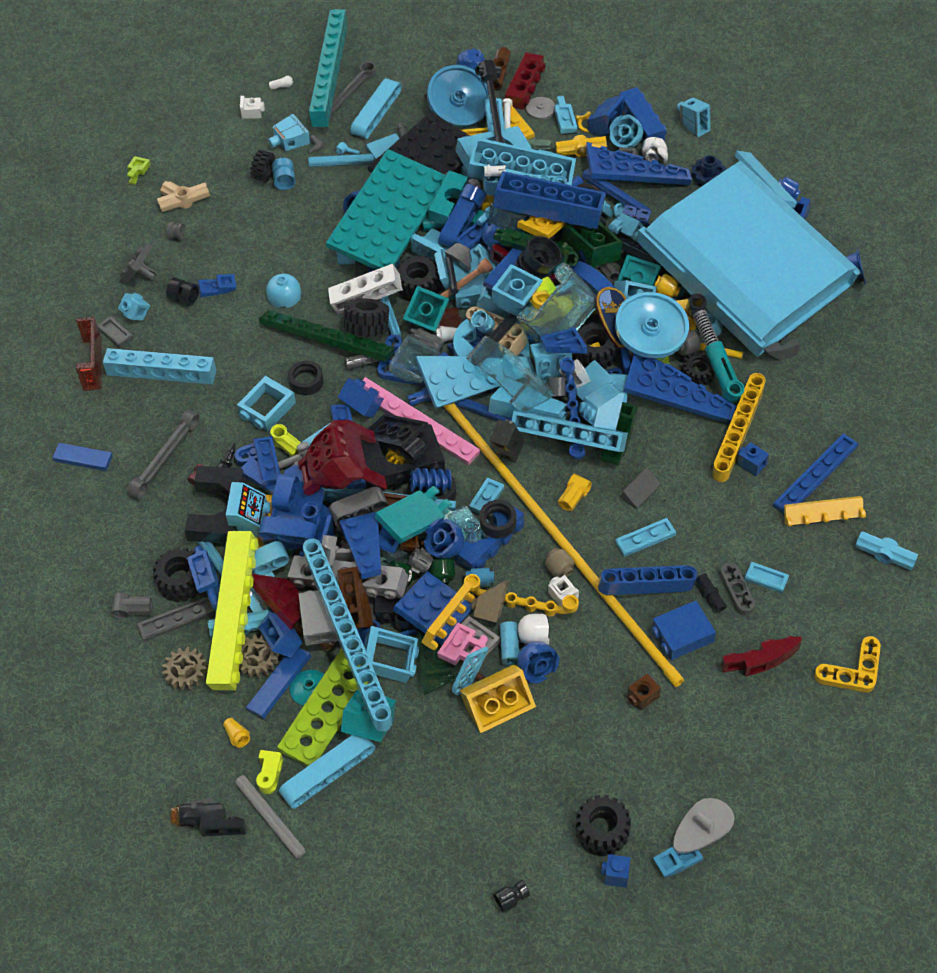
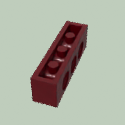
M525 52L505 93V99H511L514 108L524 110L525 106L529 104L530 95L534 94L536 83L540 82L541 73H544L546 68L544 56Z

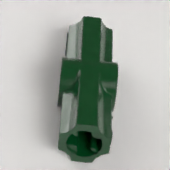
M553 241L561 250L562 265L565 264L567 267L575 266L578 263L577 253L566 242Z

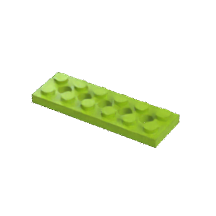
M342 648L277 746L279 752L305 767H308L322 757L342 725L344 708L356 690H359L354 678L346 679L343 676V673L351 672ZM334 688H341L344 694L336 696L332 690ZM330 704L333 707V711L324 712L322 706ZM313 721H320L323 726L320 729H314L311 723ZM307 737L311 739L312 743L309 746H303L300 740Z

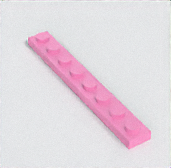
M365 377L363 379L366 382L365 386L376 389L380 392L379 395L384 398L379 409L385 413L428 422L433 427L440 448L467 465L480 454V449L368 378Z

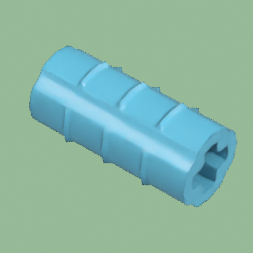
M506 621L500 624L502 664L512 666L517 665V657L520 652L518 625L516 622Z

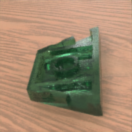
M417 628L423 694L427 695L455 680L460 672L462 660H459L454 665L438 658V651L442 645L436 642L438 644L436 650H432L424 645L421 641L425 633Z

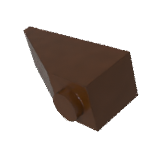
M355 566L337 570L339 588L356 629L370 628L373 626L371 607L358 568Z

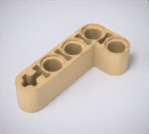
M476 306L469 308L466 312V317L470 322L472 315L478 310L485 311L494 319L495 327L490 333L485 334L488 336L505 319ZM515 323L498 342L497 347L502 357H517L527 345L528 337L523 326Z

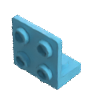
M431 229L424 237L415 233L411 237L412 252L419 256L423 255L425 258L430 257L435 262V253L441 251L445 259V250H448L450 247L438 242L441 232L435 229Z
M541 342L530 345V350L535 360L538 386L546 385V379L563 377L559 372L560 361L564 358L572 359V353H547Z

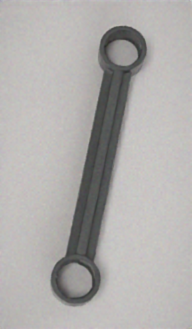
M366 61L360 65V73L333 100L330 117L366 79L375 77L376 65L373 62Z
M186 410L183 413L180 425L142 475L130 482L127 490L128 495L138 500L143 498L148 490V484L188 431H193L199 424L200 415L191 410Z

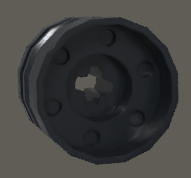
M536 236L531 238L517 257L515 266L542 280L545 277H550L560 264L562 253L558 245L551 239L544 236Z

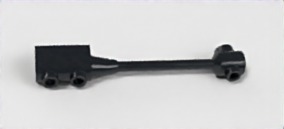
M484 60L476 66L475 74L480 76L481 82L487 84L495 141L505 143L501 134L493 82L501 76L500 66H495V62L492 60Z

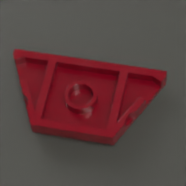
M252 573V588L290 630L293 629L295 624L302 619L299 590L289 579Z

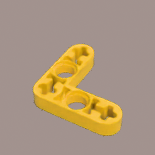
M872 636L863 639L860 647L858 670L821 664L816 668L814 674L816 681L823 685L864 693L871 692L877 680L880 655L879 640ZM869 643L873 647L871 654H868ZM871 661L874 667L866 668L863 666V662ZM822 671H826V677H822ZM837 673L835 680H833V674ZM848 675L851 681L842 682L839 676ZM855 677H858L857 683L854 684ZM864 679L868 680V686L864 685Z

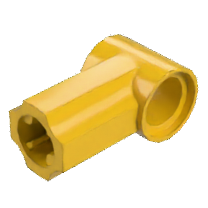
M574 473L568 481L566 490L558 500V505L566 511H573L582 496L585 497L590 491L592 482Z

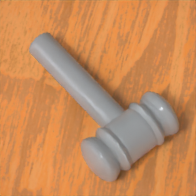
M302 442L298 444L297 450L299 454L279 461V469L290 466L295 461H300L306 455L309 443Z

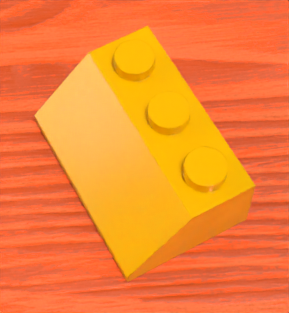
M516 665L505 668L459 690L464 705L480 733L536 707L524 673Z

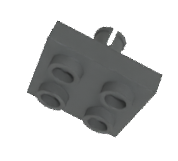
M146 243L143 248L139 246L129 259L127 266L120 273L122 275L120 283L126 285L137 272L150 281L152 280L156 271L144 264V260L153 246L149 243Z

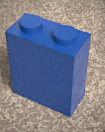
M697 601L653 618L651 627L652 635L661 642L662 652L665 655L668 654L671 660L713 643L716 636V631Z

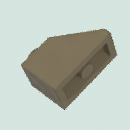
M504 580L482 593L477 599L475 598L472 605V610H474L473 616L497 623L501 617L509 581Z

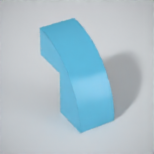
M468 319L464 320L455 331L453 338L454 356H471L476 351L469 344L477 339L476 328Z

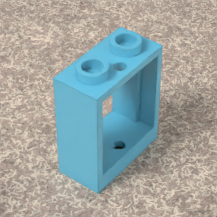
M265 376L237 404L239 416L244 421L248 420L256 428L268 432L289 411L296 401L293 391ZM266 392L279 400V402L266 416H263L250 407Z
M371 626L366 634L364 648L375 674L407 683L409 678L414 676L416 671L414 659H417L419 654V647H417L418 639ZM376 642L407 650L404 669L373 662Z

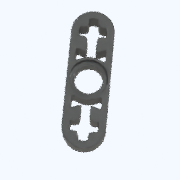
M733 563L724 564L721 568L720 576L737 612L745 616L752 614L755 601L738 566ZM727 570L733 572L734 580L731 581L732 578L729 573H726ZM740 586L743 591L736 593L732 590V587ZM743 597H744V602H745V604H746V605H749V608H746L745 606H742V602H743V601H742V598H743Z

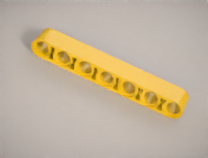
M760 373L750 375L715 459L712 476L718 482H725L729 479L737 459V454L742 447L763 395L766 379Z

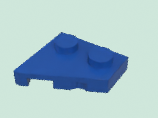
M575 327L540 336L541 344L547 353H588L587 346Z

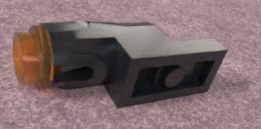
M211 798L186 802L171 809L172 825L177 824L178 827L189 826L196 828L200 826L203 836L246 835L247 826L244 818L234 816L225 819L226 810L224 805L214 803Z

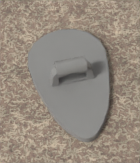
M707 798L697 802L688 811L676 831L673 843L675 852L689 853L697 851L726 835L734 825L732 809L719 799Z

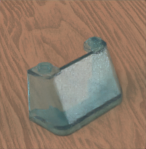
M564 262L555 271V277L560 282V285L539 310L529 306L524 308L516 317L530 339L536 343L541 342L540 336L573 327L578 330L596 309V295Z

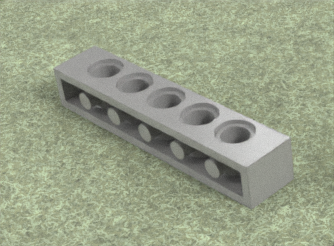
M294 555L287 577L298 588L311 587L318 590L305 557ZM334 560L333 566L330 567L338 586L337 570L355 567V562ZM381 565V575L361 580L366 595L370 597L379 595L388 599L403 597L409 576L403 568Z

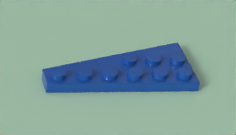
M586 142L585 149L589 171L593 179L678 185L691 184L692 179L687 168L672 164L667 166L661 165L657 160L652 159V162L643 160L642 156L620 150L613 152L607 150L605 146L598 148L592 146V143Z
M634 353L623 392L726 424L731 423L736 408L734 404L718 394L714 395L707 391L706 387L702 384L694 383L691 381L692 378L670 364H664L656 358H647Z

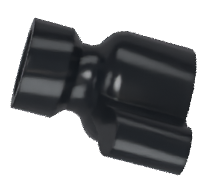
M521 880L515 883L512 888L505 886L493 893V896L500 910L505 913L516 907L519 899L524 900L529 897L530 892L524 881Z

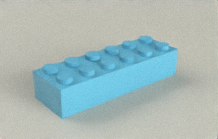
M475 137L467 177L483 180L484 166H488V164L490 166L505 165V170L509 173L561 176L567 179V185H572L576 159Z

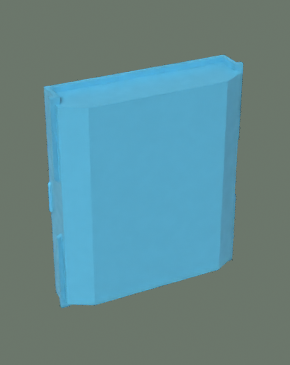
M741 160L662 213L647 228L642 227L638 230L637 242L683 285L691 295L699 293L705 296L707 300L706 309L756 357L765 352V347L779 342L850 288L857 276L861 274V271L816 231Z

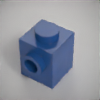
M750 442L746 447H742L739 450L737 465L757 476L767 465L769 454Z
M608 854V861H603L601 875H605V885L627 888L630 857Z

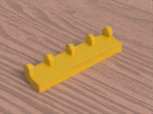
M861 496L784 505L785 524L788 527L796 524L807 525L813 522H829L830 520L866 517Z
M466 581L425 633L421 641L424 645L432 650H436L438 644L434 641V638L439 636L444 639L447 636V632L442 629L445 624L448 623L454 626L457 623V620L452 615L456 611L462 614L466 611V607L462 605L463 601L466 600L470 603L474 601V595L469 593L473 586Z

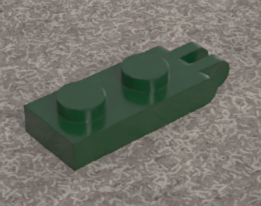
M497 228L493 239L499 241L501 245L523 251L527 243L535 236L509 228Z

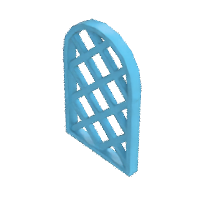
M484 647L467 655L452 687V692L455 695H460L459 690L472 684L489 648Z

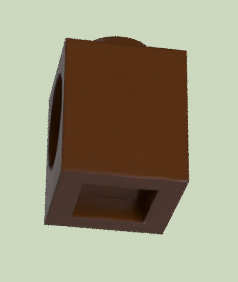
M647 673L628 687L627 699L632 706H637L640 710H643L660 697L661 687ZM639 692H645L646 695H640Z

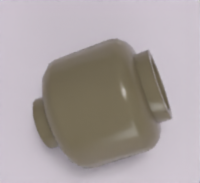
M555 548L546 555L545 566L554 577L558 576L560 578L564 575L568 577L573 572L574 560L564 549Z

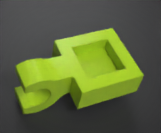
M134 156L127 167V177H130V184L135 185L139 174H145L150 166L149 159Z

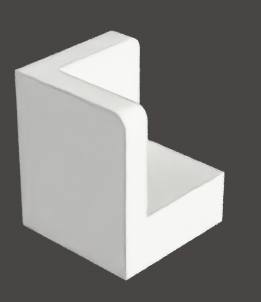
M576 359L574 360L575 370L573 377L578 389L589 383L590 379L583 365ZM559 369L560 374H561L563 377H565V380H566V374H564V373L561 371V369Z

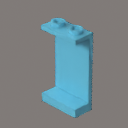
M475 247L470 250L472 257L470 271L460 268L458 262L453 260L456 282L478 268V259L481 256L478 252H475ZM480 274L458 290V293L455 294L456 308H468L477 304L483 289V282L486 279L483 277V274Z

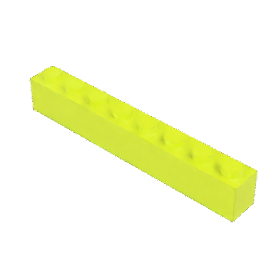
M228 531L206 679V684L212 690H236L237 684L240 682L239 665L243 661L241 650L246 639L244 629L245 625L248 624L247 607L251 603L249 592L250 587L253 586L252 571L256 566L255 550L258 549V539L251 531Z

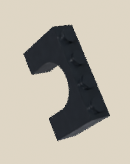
M431 424L417 436L426 444L428 451L414 464H393L387 461L382 455L377 438L376 443L361 442L366 465L370 470L385 476L387 486L401 484L404 481L410 480L411 470L414 472L415 468H419L420 471L423 468H427L428 472L431 468H434L436 472L438 469L445 471V459ZM370 483L371 488H372V487H378V486H376V485Z
M197 465L194 480L196 492L217 493L229 500L232 482L247 484V477L244 476L243 469ZM227 507L215 515L188 514L185 527L187 541L226 544L228 531H238L237 526L228 525L226 518Z

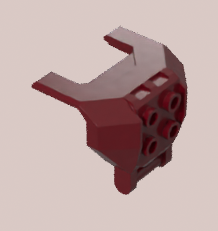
M334 420L314 437L306 455L298 462L304 481V494L312 495L321 487L326 489H344L353 480L363 479L387 490L385 476L370 470L366 465L360 441L361 439L369 443H376L374 432L351 420Z

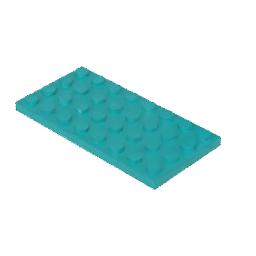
M387 149L327 240L326 247L375 270L390 264L395 266L411 241V237L416 233L426 217L428 205L430 202H433L435 191L440 189L441 180L446 175Z

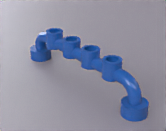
M564 358L560 361V369L566 374L567 384L565 389L569 399L567 407L571 416L569 421L581 423L578 417L579 404L576 400L578 391L573 377L575 363L571 358ZM572 442L569 448L571 457L575 460L582 459L585 456L583 444Z

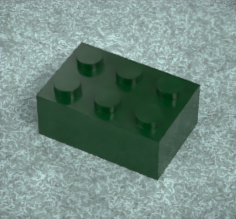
M600 221L597 229L586 228L576 224L571 225L566 222L563 224L561 241L563 243L566 242L577 253L578 257L589 266L597 267L620 260L623 242Z

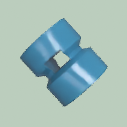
M288 158L276 159L272 164L274 185L280 190L291 189L296 183L293 162Z

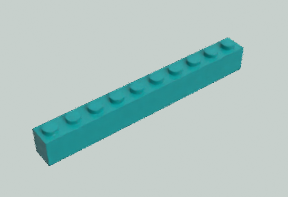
M334 9L330 10L309 109L312 127H328L348 27L346 10Z

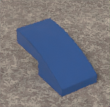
M220 274L216 276V279L198 281L200 297L225 294L236 290L234 274Z

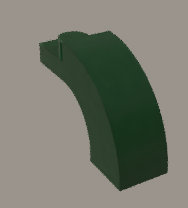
M622 402L616 430L628 433L624 452L604 449L601 454V461L619 466L631 439L638 406Z

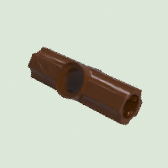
M507 47L497 49L495 59L493 60L495 66H500L501 68L500 78L493 82L494 90L502 88L504 78L507 76V67L511 56V51Z

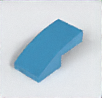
M671 847L653 859L666 878L703 860V856L699 850L689 853H677Z

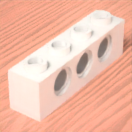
M390 264L328 288L330 305L337 314L344 312V305L351 300L363 298L377 300L402 290L400 274L395 266Z

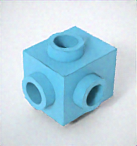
M125 293L118 309L123 312L124 317L142 321L150 305L138 293Z

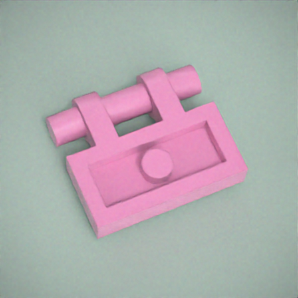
M457 623L438 651V658L456 665L459 660L465 661L468 654L486 647L485 644L488 638L481 635L478 640L474 638L476 630ZM468 646L473 647L470 653L465 652Z

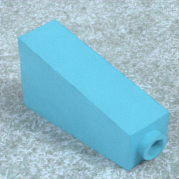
M507 379L490 397L488 412L512 418L513 411H523L565 420L567 404L511 379Z

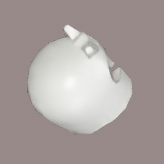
M528 614L520 620L518 624L519 643L527 645L533 641H542L549 644L548 620L545 614Z

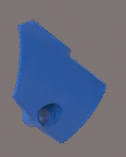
M297 465L286 469L284 474H279L272 496L271 516L263 517L258 533L264 545L280 541L285 549L303 548L306 540L315 539L318 525L322 522L321 511L324 489L321 487L314 494L305 495L302 471Z

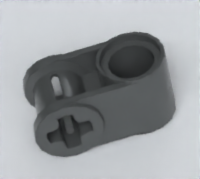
M565 377L546 379L547 396H566Z

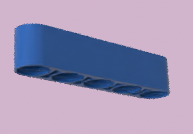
M688 565L605 569L601 573L598 589L604 595L687 592L692 590L697 571L694 567Z

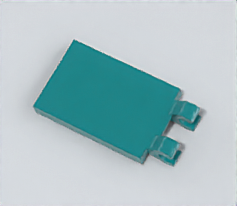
M432 486L424 494L419 490L376 512L374 518L401 544L427 530L435 520L444 519L445 515L450 512L448 507L452 506V503L445 499L437 505L434 502L437 499L435 495L440 491L435 486Z

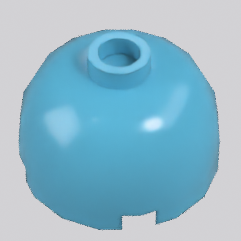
M631 115L618 116L613 120L609 128L610 140L618 147L634 148L643 137L641 123Z
M277 274L267 284V299L271 305L280 308V306L289 308L297 304L301 298L300 284L290 274Z

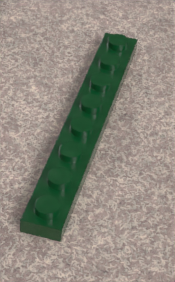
M268 310L259 317V324L384 362L394 354V347L387 346V344L357 337L354 334L344 333L337 329L324 327L321 324H314L304 319L294 318L291 315H284L274 310Z

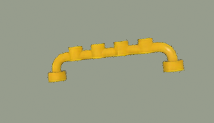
M470 574L465 577L464 583L467 581L473 585L470 590L473 594L480 596L487 591L480 589V578L477 575ZM513 592L506 594L504 601L509 608H515L517 605L525 606L528 612H534L536 609L544 610L545 614L550 617L556 613H573L577 611L579 604L578 598L574 595L565 596L562 600V606H559L554 601L540 602L532 596L527 598L517 597Z

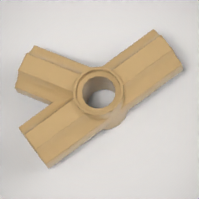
M165 181L160 189L161 194L164 196L157 198L161 212H165L177 207L189 208L193 202L210 197L206 183L188 188L186 186L179 187L170 181Z

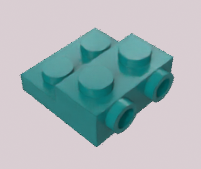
M627 255L617 281L627 280L654 286L661 266Z

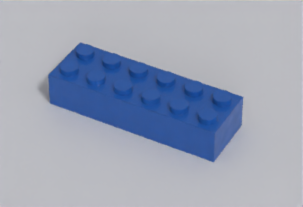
M503 171L495 190L493 207L500 210L513 211L518 214H528L537 218L542 217L552 221H561L571 225L576 224L586 228L597 229L603 211L606 192Z

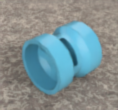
M483 310L476 311L471 317L472 325L481 333H490L495 327L494 319Z

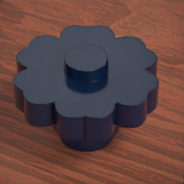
M707 155L692 165L691 176L696 179L695 182L703 186L724 172L726 167L722 166V162L717 160L715 156Z

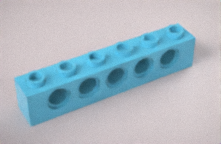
M107 348L103 360L106 374L109 376L213 385L217 371L214 358Z
M513 411L512 422L515 423L520 432L617 452H624L627 432L594 427L592 425L523 411Z

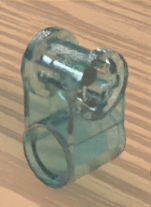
M466 505L448 515V519L454 521L462 529L465 541L476 543L480 540V522Z

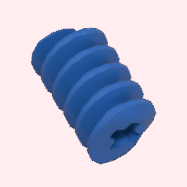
M415 468L414 472L411 470V492H414L415 487H418V490L422 492L423 487L427 491L432 486H435L437 489L440 487L442 493L445 492L446 488L450 491L451 471L446 469L443 472L442 469H438L436 472L434 468H431L429 472L427 468H423L422 471L419 468Z

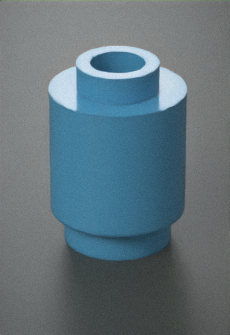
M489 567L471 568V571H466V576L475 574L480 578V588L491 587L490 583H494V571H490Z

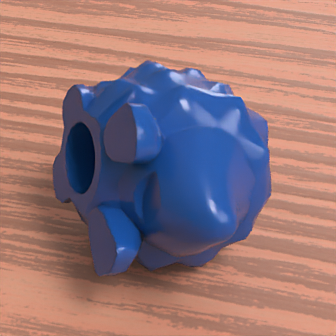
M467 49L458 55L456 62L457 65L467 66L475 70L476 66L486 59L480 50Z

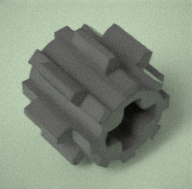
M415 548L409 556L407 563L411 566V570L417 574L420 572L425 573L431 566L433 557L425 549L421 548L419 550Z

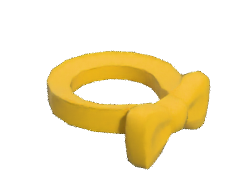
M590 111L585 115L576 116L575 119L579 129L590 133V131L582 127V121L589 119Z

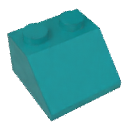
M417 286L403 320L415 327H422L426 331L436 332L450 299Z

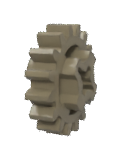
M256 634L253 635L251 640L246 637V643L242 645L243 661L239 665V669H241L243 675L248 672L250 678L253 674H256L258 678H260L261 673L268 675L267 670H274L273 664H278L277 657H279V653L271 650L263 635H261L260 639H257Z
M186 647L185 651L178 648V653L176 654L172 651V657L165 658L167 664H162L164 670L162 673L164 678H166L167 684H172L173 689L179 686L181 691L184 690L185 686H188L189 690L192 689L193 684L199 686L198 680H204V674L208 672L206 668L207 662L203 654H198L197 649L190 652L189 647Z

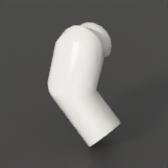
M290 76L269 82L271 90L291 87L293 84L292 77Z

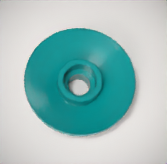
M318 670L300 672L290 684L292 699L297 704L304 706L324 676V673ZM308 683L313 684L311 687L306 686Z

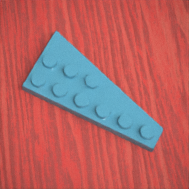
M471 356L415 357L435 409L499 388L507 379L516 382L536 374L530 357L485 356L478 365L471 363L469 359Z

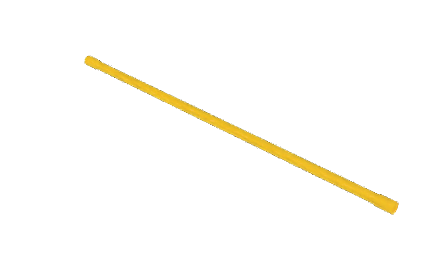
M452 403L443 406L557 544L572 557L576 567L662 669L664 675L673 686L678 687L684 682V678L667 661L613 595H604L599 591L598 584L600 579L459 411L456 404Z

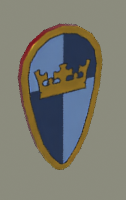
M606 287L597 293L595 305L607 335L618 348H623L625 346L619 340L615 330V319L618 309L626 300V297L618 289Z

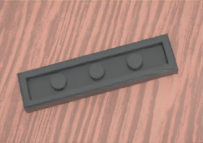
M208 596L141 621L137 625L143 641L146 642L213 616L216 612Z

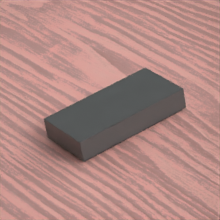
M112 316L97 325V328L118 348H121L133 339V335Z

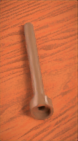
M487 258L481 260L478 268L457 282L458 290L480 274H488L493 270ZM448 288L440 295L448 298L452 295L451 289Z

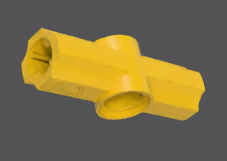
M577 135L573 140L555 142L556 154H575L577 157L587 156L586 142H590L592 146L598 148L601 146L607 147L606 137L587 138L584 135Z

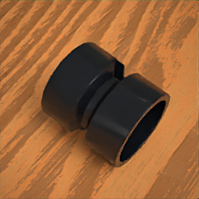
M176 277L169 281L166 289L168 299L192 306L198 298L199 286L197 284L185 282Z

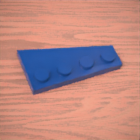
M376 512L340 520L341 530L361 579L381 575L378 521L374 518Z

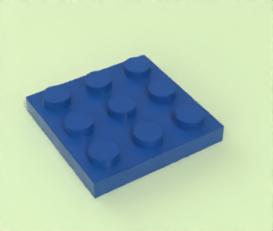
M426 572L394 606L393 611L426 633L457 592L429 572ZM466 600L462 603L466 607V611L463 614L456 611L452 615L457 620V623L460 624L473 611V603ZM446 623L442 629L447 632V636L444 639L436 636L434 640L443 645L456 624L451 626Z

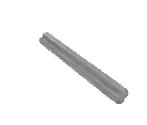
M244 775L237 778L235 783L295 858L298 859L305 854L304 847Z

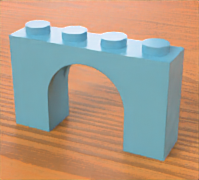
M518 126L501 129L505 144L532 149ZM494 131L458 138L455 151L467 171L475 137L495 141Z

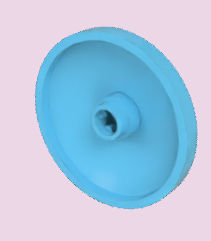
M642 292L629 297L621 304L615 319V330L622 344L633 353L647 358H663L672 355L683 346L689 332V320L684 309L674 299L661 293Z

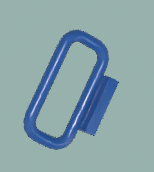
M196 546L194 549L195 554L187 557L197 591L199 593L207 592L209 601L216 612L220 590L219 580L208 552L202 546Z

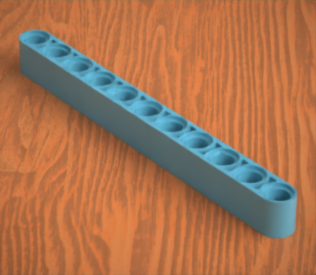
M308 539L303 544L305 560L375 729L382 732L387 731L392 726V716L388 702L322 545L317 539ZM372 699H379L376 702L371 701ZM381 716H385V717H386L385 719H382V720H381V719H378V718L381 717Z

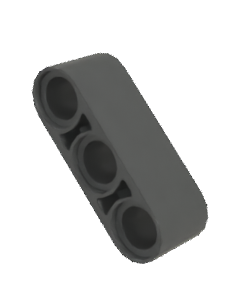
M372 487L332 503L329 511L335 525L340 527V520L378 512L388 507V502L380 487Z

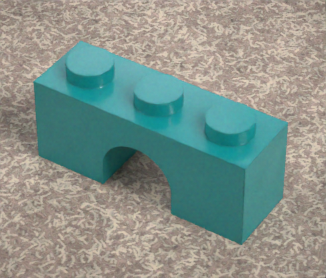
M448 171L447 175L443 176L441 187L435 191L434 200L429 203L427 208L429 220L442 225L446 224L455 207V203L448 201V199H458L464 186L468 184L467 176Z

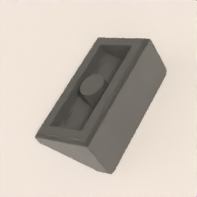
M645 468L623 490L622 499L638 509L661 486V483L648 468Z

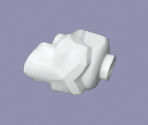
M650 137L644 140L642 155L647 161L652 162V159L663 161V163L668 161V148L663 139Z

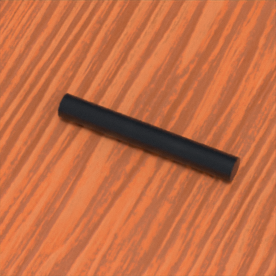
M447 257L445 261L451 293L455 295L458 293L453 260L451 257Z

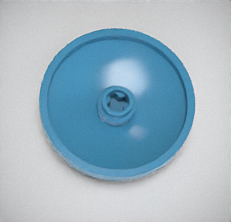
M450 65L440 69L433 75L427 88V102L433 113L457 128L473 126L482 121L486 116L485 99H489L487 84L481 82L480 76L475 74L474 69L463 65Z

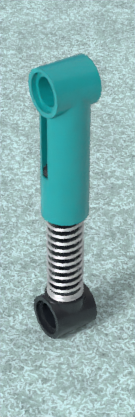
M695 293L690 296L685 312L695 320L701 333L700 335L706 346L705 352L723 391L722 397L732 404H736L744 393V385L738 380L722 342L718 341L716 333H714L715 330H713L710 319H708L709 316H707V300L705 296Z

